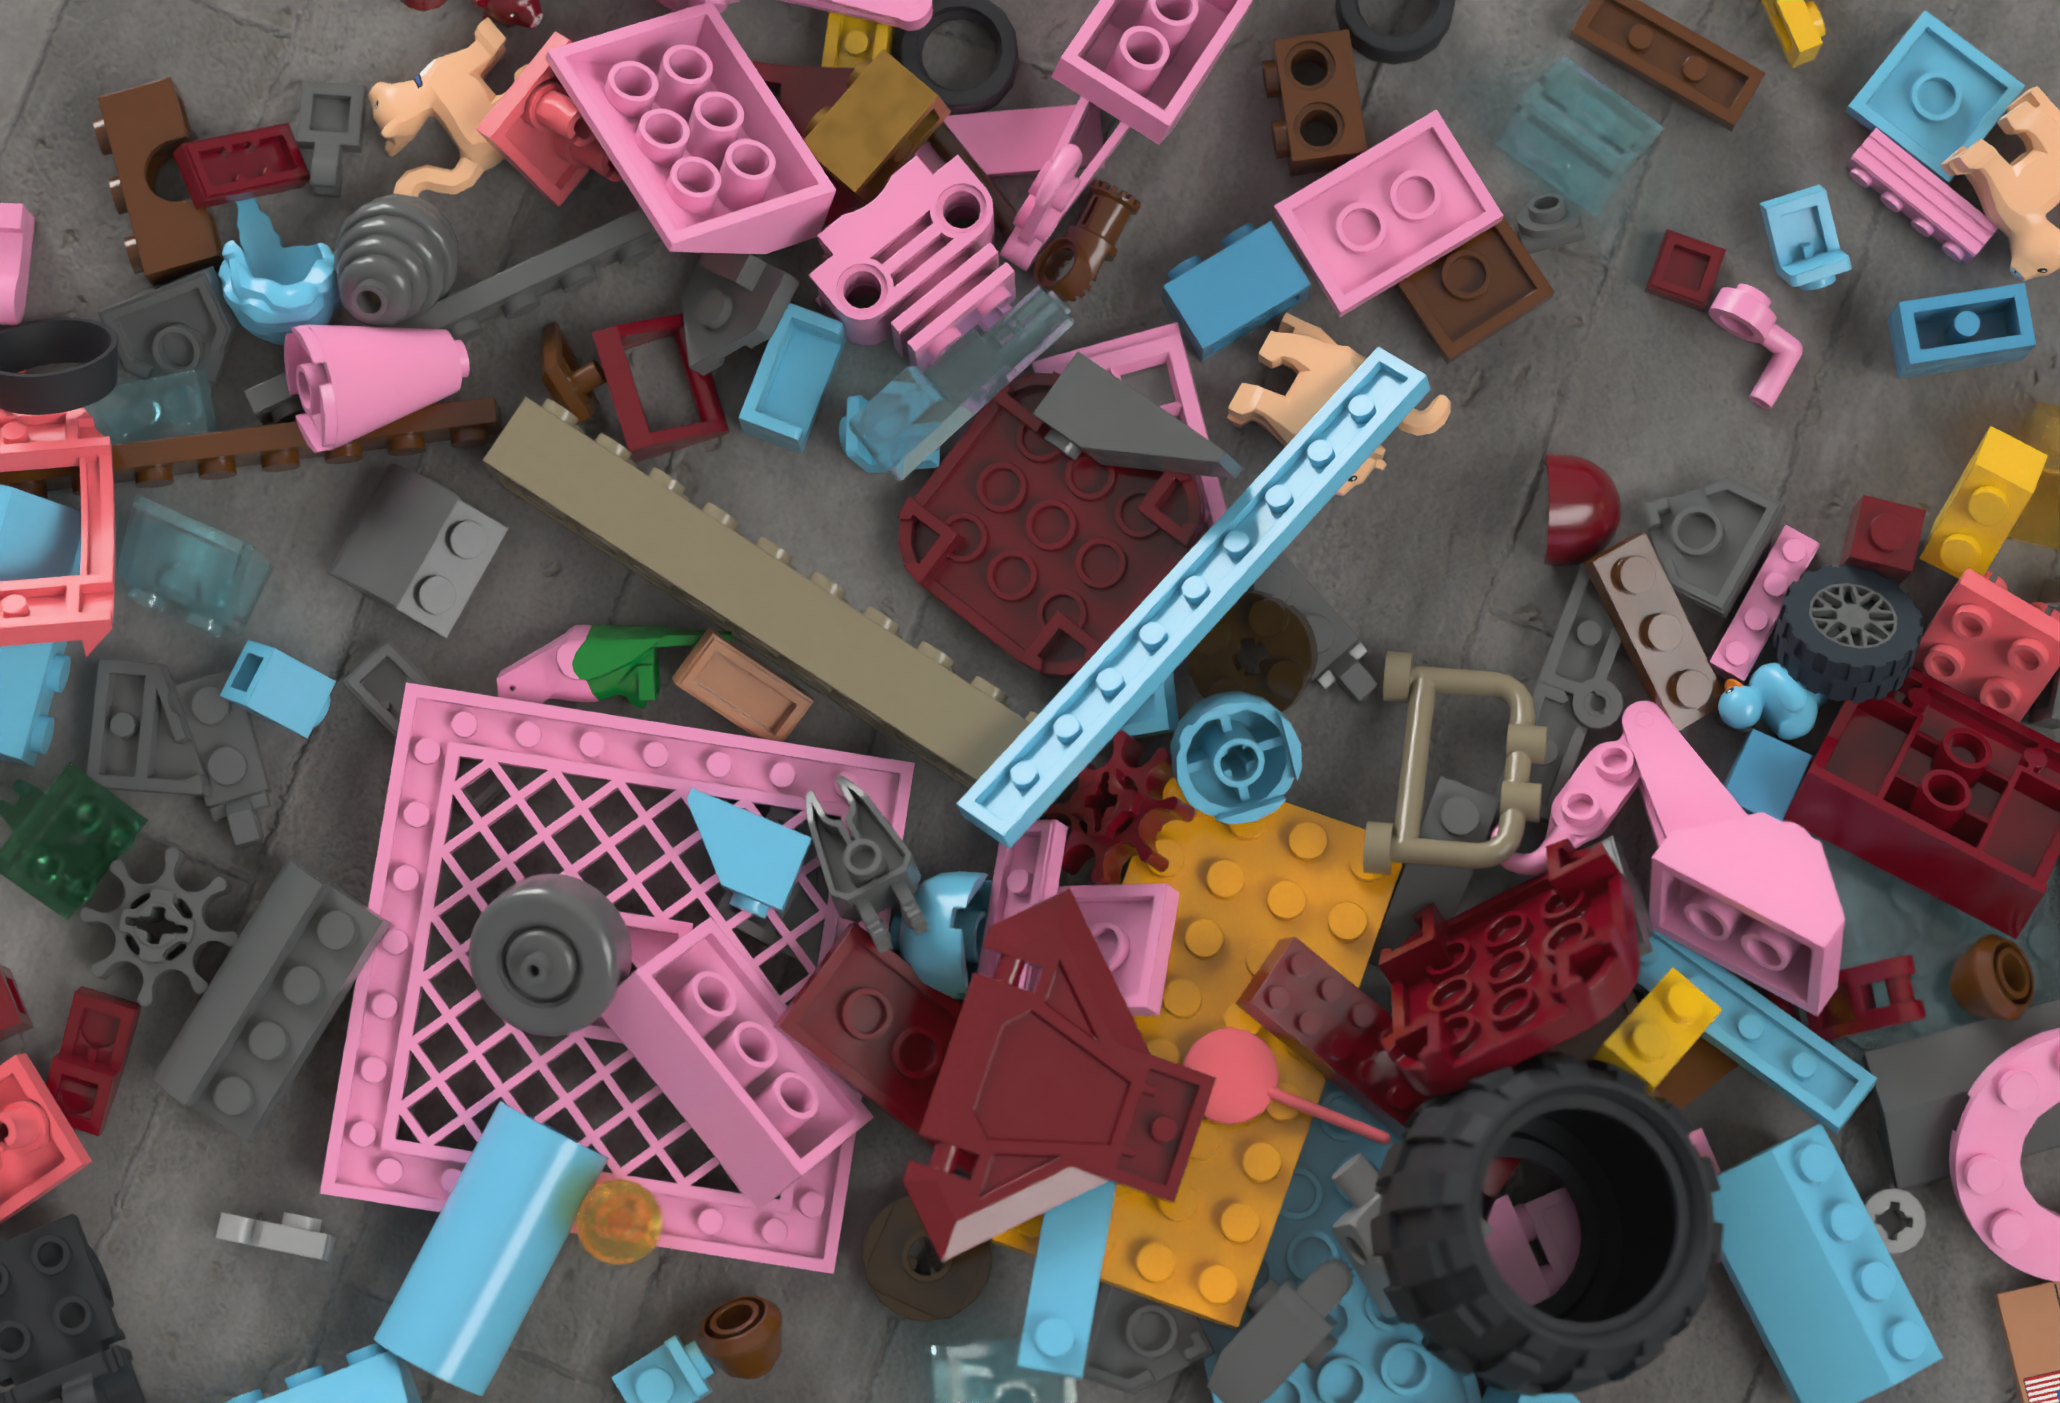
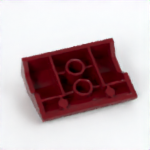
M1912 668L1908 679H1904L1902 687L1896 692L1893 690L1888 692L1887 696L1882 699L1875 700V698L1861 703H1853L1852 700L1844 701L1783 819L1801 826L1806 831L2017 939L2048 887L2046 882L2060 855V743Z

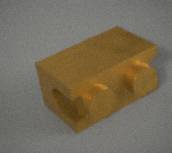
M884 49L874 60L868 58L855 68L847 81L848 90L832 108L826 106L817 112L805 130L807 137L804 139V142L820 166L865 205L872 202L882 192L891 175L913 157L951 113L939 95Z

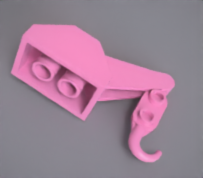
M1100 0L1061 56L1051 76L1056 81L1079 94L1080 98L1050 160L1045 163L1028 191L1030 195L1013 220L1012 224L1016 225L1002 248L1000 256L1027 272L1058 223L1131 128L1158 145L1165 140L1202 87L1254 0ZM1095 104L1121 122L1081 176L1077 178L1075 174L1082 161V151L1077 145H1074V142Z
M1638 701L1629 705L1622 715L1621 738L1617 741L1605 742L1594 747L1554 799L1551 806L1546 839L1542 845L1532 853L1520 854L1514 852L1508 860L1500 864L1505 869L1520 875H1537L1548 871L1547 845L1568 838L1576 849L1584 843L1598 838L1604 833L1638 787L1658 845V850L1652 857L1649 916L1653 930L1818 1017L1838 987L1845 923L1821 842L1812 838L1804 828L1795 823L1781 822L1764 812L1747 815L1656 703ZM1499 821L1496 823L1494 829L1490 834V840L1493 839V837L1498 832Z

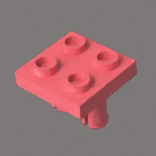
M554 32L476 130L546 200L560 207L590 169L612 182H618L623 179L545 59L547 50L573 43L570 39Z
M1967 567L1924 630L1913 667L2020 723L2060 667V613L2053 609L2050 615H2047L2045 613L2048 607L2047 604L2043 602L2029 604L2008 592L2007 584L2000 576L1993 583L1989 580L1993 572L1987 570L1984 576H1981Z
M27 1053L14 1055L0 1065V1225L93 1162Z

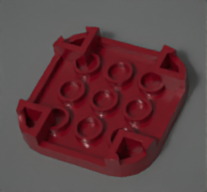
M1055 371L1053 373L1031 372L1011 380L1005 378L987 394L991 399L914 498L908 495L897 517L900 519L898 545L904 561L903 566L918 584L1027 668L1048 678L1072 679L1197 544L1204 532L1205 504L1198 483L1190 474L1101 465L1083 452L1074 461L1048 443L1044 437L1050 429L1033 413L1061 374Z
M1568 838L1547 845L1548 871L1446 921L1432 902L1411 915L1419 928L1398 949L1394 951L1393 949H1382L1378 966L1391 983L1393 1034L1382 1038L1381 1041L1385 1052L1413 1090L1425 1096L1447 1095L1467 1088L1465 1081L1515 1065L1587 1030L1608 1017L1626 1000L1638 981L1640 970L1633 893L1626 878L1601 842L1592 849L1579 850L1574 848Z

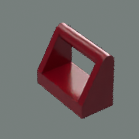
M683 313L615 325L592 332L628 450L632 453L631 458L634 463L712 440L730 432L712 373L710 372L703 376L689 368ZM673 335L701 423L651 432L625 350Z

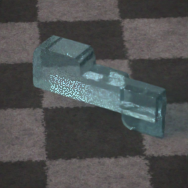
M1037 285L983 336L976 329H971L926 370L919 366L905 368L850 419L849 427L851 432L886 472L898 481L903 480L1075 324L1073 322L1074 319L1069 315L1071 309L1052 290L1047 294Z

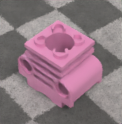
M916 155L891 175L885 188L872 202L861 209L842 215L817 235L819 244L825 254L822 256L823 264L809 274V278L818 287L819 296L814 299L815 303L827 317L844 323L846 337L854 344L861 346L877 345L893 335L895 350L902 358L909 354L911 369L918 377L930 368L935 373L946 369L964 352L959 344L979 328L985 334L991 332L1002 324L1014 310L1010 303L1016 299L1015 271L1007 262L999 267L998 251L994 247L995 228L992 198L986 187L959 155L955 156L934 174ZM966 217L975 221V224L968 228H956L950 225L952 221L958 218ZM863 296H871L878 299L875 305L869 308L860 309L851 305L854 300Z

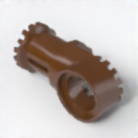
M1093 179L1088 190L1091 196L1076 226H1069L1064 236L1051 240L1042 248L1036 258L1033 267V276L1036 282L1063 302H1068L1069 300L1074 302L1077 300L1075 296L1082 298L1085 295L1082 292L1084 289L1091 290L1090 281L1096 282V275L1103 261L1113 262L1118 251L1115 244L1130 215H1137L1141 207V202L1135 199L1136 197L1127 194V191L1121 190L1120 194H1116L1118 187L1115 185L1109 190L1111 185L1108 182ZM1074 257L1073 265L1068 273L1056 281V277L1060 275V272H1058L1059 268L1063 269L1065 267L1064 262L1066 260L1070 262Z

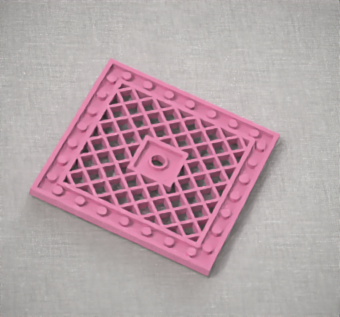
M406 682L368 905L369 909L391 922L356 978L320 1194L441 1212L473 1151L436 1145L463 1125L466 1126L478 1143L483 1132L473 1118L500 1098L505 1101L507 1106L527 1116L510 1091L540 1071L559 1097V1100L534 1117L533 1120L544 1124L566 1108L586 1135L578 1143L587 1148L593 1145L599 1154L608 1157L609 1159L606 1164L613 1172H601L570 1233L834 1274L856 1133L782 1192L780 1199L772 1200L759 1211L724 1167L723 1169L741 1193L691 1186L721 1163L714 1155L708 1162L686 1178L664 1148L684 1135L692 1127L685 1121L660 1140L656 1138L638 1111L663 1094V1091L656 1085L633 1103L630 1102L611 1074L635 1057L627 1050L604 1066L585 1039L589 1038L623 1044L602 1016H599L585 1028L566 1034L569 1035L567 1038L542 1056L522 1030L511 1026L505 1021L506 1025L477 1046L457 1017L483 999L479 991H474L450 1009L431 983V980L459 960L472 977L468 956L470 939L461 945L441 917L468 897H471L480 911L483 912L488 904L478 890L506 870L510 872L516 882L524 879L525 877L516 866V863L545 843L564 869L560 874L582 881L583 879L579 873L607 853L610 854L628 881L606 897L614 905L635 889L654 915V917L619 912L625 922L631 941V962L637 969L694 929V923L670 919L699 900L715 923L787 1009L786 1003L796 997L816 969L796 940L825 920L818 959L819 965L849 923H856L840 918L830 893L826 904L808 880L807 876L821 867L818 856L801 868L795 885L799 882L819 911L790 932L775 910L769 908L766 916L782 938L758 956L752 958L733 930L752 917L753 914L742 910L726 922L706 895V893L720 884L717 873L699 885L680 859L681 855L703 840L700 831L697 830L672 848L653 820L680 800H683L691 811L687 797L691 788L717 799L736 801L733 804L734 806L761 817L763 816L755 805L800 811V813L782 825L795 830L807 821L806 793L813 790L826 816L841 818L853 842L844 820L850 809L836 781V777L842 775L868 795L903 841L915 763ZM461 758L482 761L458 779ZM499 764L546 772L518 791ZM492 769L511 797L484 817H481L462 790ZM563 774L610 782L582 801ZM556 780L575 807L545 828L526 800ZM627 784L673 792L646 811ZM619 789L638 815V818L609 838L589 810ZM455 797L474 824L447 842ZM518 806L538 834L508 855L489 827ZM582 816L602 844L572 865L552 837ZM646 826L665 854L635 875L616 847ZM481 833L500 861L471 881L452 853ZM445 861L463 888L436 906L443 863ZM672 863L692 891L662 912L643 886V883ZM892 906L877 913L878 918L884 921L888 930ZM863 921L857 923L859 926H861L864 930L867 931ZM434 924L453 951L426 970ZM789 946L809 975L782 995H779L759 967ZM423 988L442 1015L415 1034ZM449 1024L469 1052L442 1072H439L420 1044ZM513 1034L533 1062L509 1080L503 1082L484 1054ZM577 1044L597 1072L567 1093L547 1064ZM413 1053L431 1080L404 1098L411 1054ZM476 1061L495 1090L466 1110L446 1081ZM604 1081L623 1107V1110L594 1130L574 1101ZM849 1086L857 1097L862 1100V1095ZM438 1088L458 1117L429 1137L409 1108ZM401 1117L420 1143L397 1140ZM630 1117L650 1147L621 1167L601 1138ZM657 1154L677 1183L627 1175Z

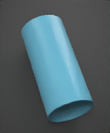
M499 1101L374 1337L378 1344L406 1361L479 1396H484L609 1159L599 1154L597 1150L579 1144L578 1140L546 1123L540 1124L536 1122L531 1115H523L502 1101Z

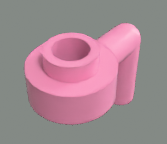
M1738 284L1736 289L1723 287L1708 311L1709 316L1729 333L1743 340L1759 343L1773 353L1749 396V399L1757 406L1771 410L1802 356V344L1775 324L1777 317L1769 308L1771 300L1763 292L1747 284Z

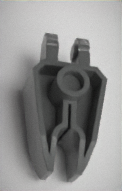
M840 775L836 777V781L850 809L844 820L853 842L841 820H832L826 816L813 790L806 793L808 825L829 893L840 918L856 923L863 921L878 952L881 954L893 948L890 941V932L884 921L878 918L877 913L899 903L901 906L900 912L907 926L913 929L916 936L929 929L925 917L913 896L916 894L921 875L913 854L868 795L849 779Z
M1335 1257L1331 1260L1327 1258L1326 1262H1321L1320 1266L1315 1268L1300 1286L1290 1277L1281 1287L1273 1279H1270L1247 1303L1246 1309L1253 1317L1220 1352L1207 1388L1223 1403H1260L1268 1399L1302 1362L1313 1370L1338 1343V1340L1330 1334L1337 1321L1329 1313L1342 1300L1344 1295H1347V1291L1351 1288L1350 1285L1354 1283L1352 1278L1355 1275L1352 1274L1353 1268L1348 1266L1349 1262L1345 1263L1342 1260L1343 1258L1340 1260Z

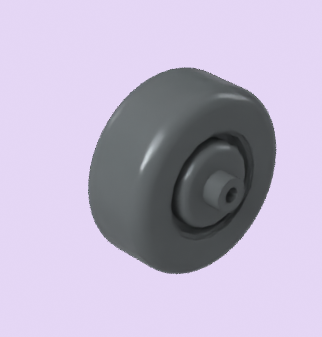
M562 874L534 875L524 878L507 888L482 912L472 931L469 945L471 974L476 988L485 1003L496 1015L511 1026L527 1033L542 1036L570 1034L593 1023L610 1006L617 987L628 978L632 961L629 933L623 918L613 903L592 885L580 879Z

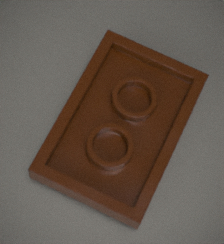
M1504 216L1500 223L1394 285L1447 365L1545 303L1555 293Z

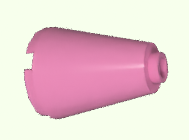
M303 324L291 328L293 332L287 333L284 340V363L289 395L299 394L301 404L306 413L295 415L306 444L314 453L336 449L459 392L462 378L468 377L470 371L469 358L464 343L460 339L453 340V337L446 329Z

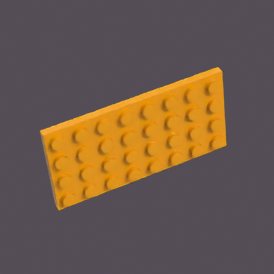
M1173 777L1165 785L1163 799L1176 796L1194 809V819L1191 822L1181 820L1169 821L1163 825L1161 832H1158L1156 837L1157 851L1169 860V866L1164 872H1158L1143 862L1139 855H1135L1131 858L1122 885L1169 884L1180 892L1159 1016L1132 1017L1151 1055L1182 1066L1184 1065L1185 1056L1194 1043L1209 1032L1225 1028L1249 1031L1263 1040L1276 1058L1279 1072L1277 1088L1319 1104L1327 1078L1235 1003L1278 941L1291 937L1298 938L1360 989L1404 863L1392 862L1390 875L1363 873L1365 829L1284 802L1276 811L1255 822L1227 824L1217 821L1214 816L1204 814L1191 806L1184 797L1175 777ZM1274 1100L1271 1101L1263 1113L1249 1122L1227 1125L1212 1122L1203 1116L1175 1203H1169L1117 1185L1100 1282L1238 1331L1314 1117ZM1044 1213L991 1239L992 1243L1036 1259Z

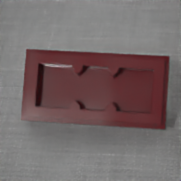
M289 123L183 143L173 152L196 210L303 188L310 181L311 177Z

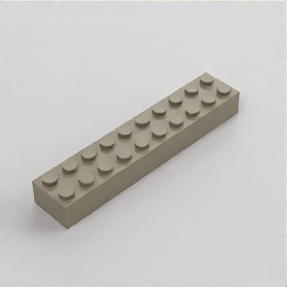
M525 397L483 459L496 484L723 631H732V637L968 790L973 787L1039 715L1030 711L1025 719L1008 708L1009 705L1006 703L1008 696L996 686L978 676L974 678L971 684L955 674L956 671L952 668L954 661L946 654L924 641L921 642L917 649L906 643L898 633L900 626L892 619L870 606L867 607L863 614L848 605L849 602L844 598L846 591L835 582L815 571L810 579H807L795 571L796 568L790 563L793 557L785 550L764 537H760L756 544L742 537L743 533L737 529L739 522L728 513L709 502L705 504L702 510L689 502L690 499L683 494L685 487L674 478L657 468H653L649 475L643 473L630 460L632 453L624 446L603 433H600L595 441L584 434L583 429L576 425L579 419L575 415L548 398L541 407Z

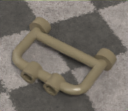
M1387 651L1383 682V701L1408 703L1395 824L1367 822L1363 853V873L1390 875L1392 862L1480 869L1491 868L1508 860L1520 846L1525 831V821L1539 822L1542 784L1529 783L1531 764L1545 765L1548 726L1535 725L1536 711L1533 697L1524 684L1510 675L1492 671L1414 665L1413 652ZM1435 693L1494 697L1503 700L1510 708L1504 781L1501 790L1499 829L1493 839L1487 842L1470 843L1419 838Z

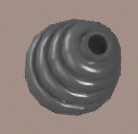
M401 194L375 198L348 216L335 241L334 269L336 271V285L339 289V297L344 308L351 316L366 325L384 327L415 319L435 306L436 302L448 297L458 277L459 242L450 221L436 206L419 197Z

